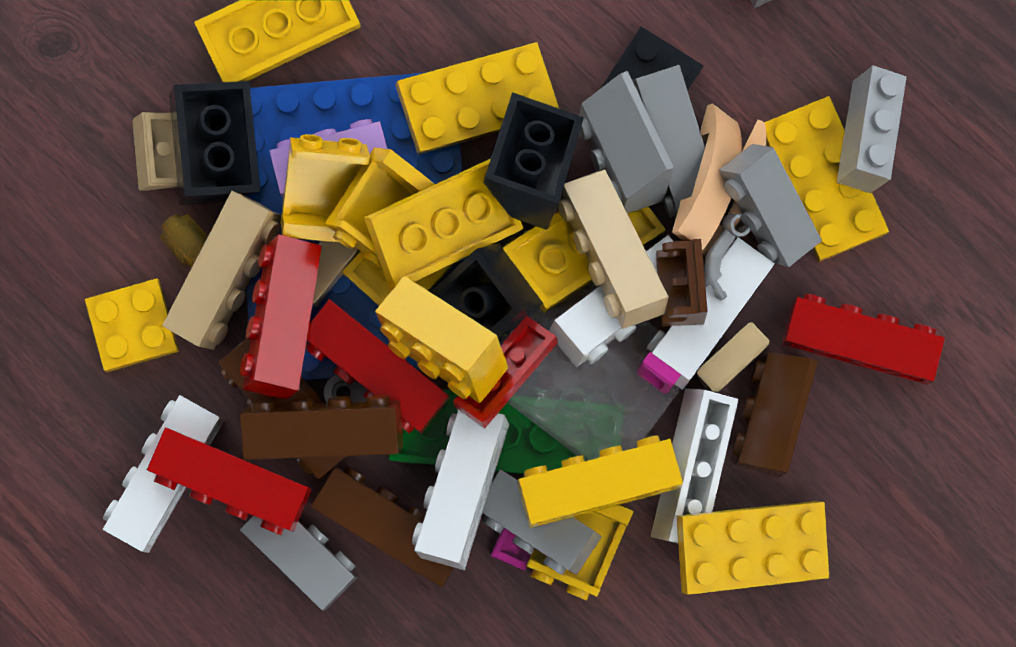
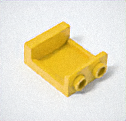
M311 134L301 135L300 138L290 137L280 222L282 235L296 239L338 242L333 238L336 232L325 225L362 165L369 164L370 155L367 144H362L361 141L353 138H341L338 142L325 141L323 138Z
M374 147L369 154V164L362 165L325 225L336 232L333 236L335 240L347 248L353 249L354 246L364 253L362 259L370 266L381 271L382 267L364 217L433 186L435 183L391 149Z
M617 505L574 517L602 536L578 574L575 575L567 569L563 575L543 563L547 556L535 548L526 565L528 568L533 569L530 577L552 585L554 579L568 585L567 593L586 601L589 594L597 597L634 511Z

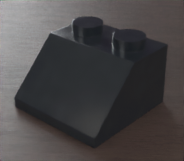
M499 243L476 249L430 291L441 300L496 334L498 339L515 329L526 316L529 317L544 304Z

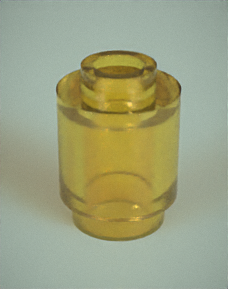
M177 213L162 224L161 229L163 233L160 239L183 266L188 265L192 269L208 236L189 214L180 216Z

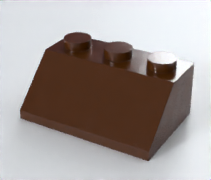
M770 352L765 356L764 361L757 360L751 380L758 383L754 398L747 396L741 417L747 419L744 434L737 433L731 454L737 456L735 465L775 477H781L788 473L818 360Z

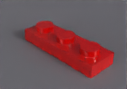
M526 316L501 345L508 365L506 372L481 403L470 396L467 399L457 396L453 401L455 408L485 429L558 343L556 335Z

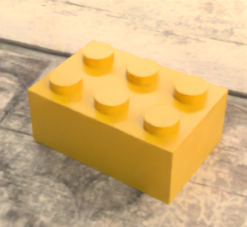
M403 276L375 311L382 325L380 330L389 340L388 347L402 359H406L409 356L417 361L418 367L429 377L436 379L439 376L447 381L448 387L463 399H467L470 396L481 403L508 369L496 334L406 276Z

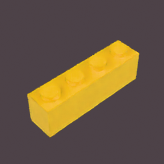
M658 435L637 441V448L623 451L621 445L599 451L600 457L585 461L584 456L581 455L561 461L562 467L547 471V467L544 465L524 471L525 477L520 478L517 485L529 529L679 489L683 485L671 439L660 441Z

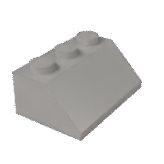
M628 71L620 73L581 104L579 116L584 117L579 136L583 141L587 140L592 150L590 156L597 172L606 170L628 214L664 201L674 166Z

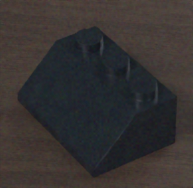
M249 81L174 85L169 95L179 205L227 201L231 191L244 196L260 193Z
M513 92L483 183L510 217L547 230L560 201L584 117Z

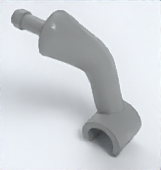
M729 214L725 216L722 221L723 232L714 242L705 258V287L711 285L717 294V298L720 300L727 297L726 292L723 291L717 282L722 276L720 272L722 258L736 236H745L750 232V226H742L737 231L734 228L735 221L742 214Z

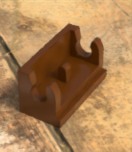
M701 239L663 243L662 250L656 251L657 274L669 296L665 313L661 315L662 327L704 325L708 310Z

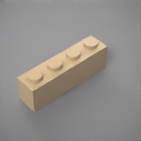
M606 170L565 183L561 200L558 204L560 215L565 222L570 221L572 225L576 248L580 254L585 253L590 262L588 268L591 279L596 286L601 285L606 295L604 296V303L610 317H616L621 328L625 329L663 315L669 296Z
M231 191L162 326L198 347L214 350L216 345H219L224 340L228 331L227 324L233 312L237 311L243 304L245 299L244 291L249 281L261 269L258 266V260L263 245H268L272 238L276 237L280 232L281 215L247 196Z

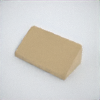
M142 112L133 118L138 188L140 191L176 188L178 184L171 113Z
M320 241L318 245H322L313 298V305L315 307L319 305L343 275L342 271L361 252L358 248L354 246L353 249H350L339 242Z
M748 323L698 369V378L707 391L718 393L768 347L770 340L754 323Z

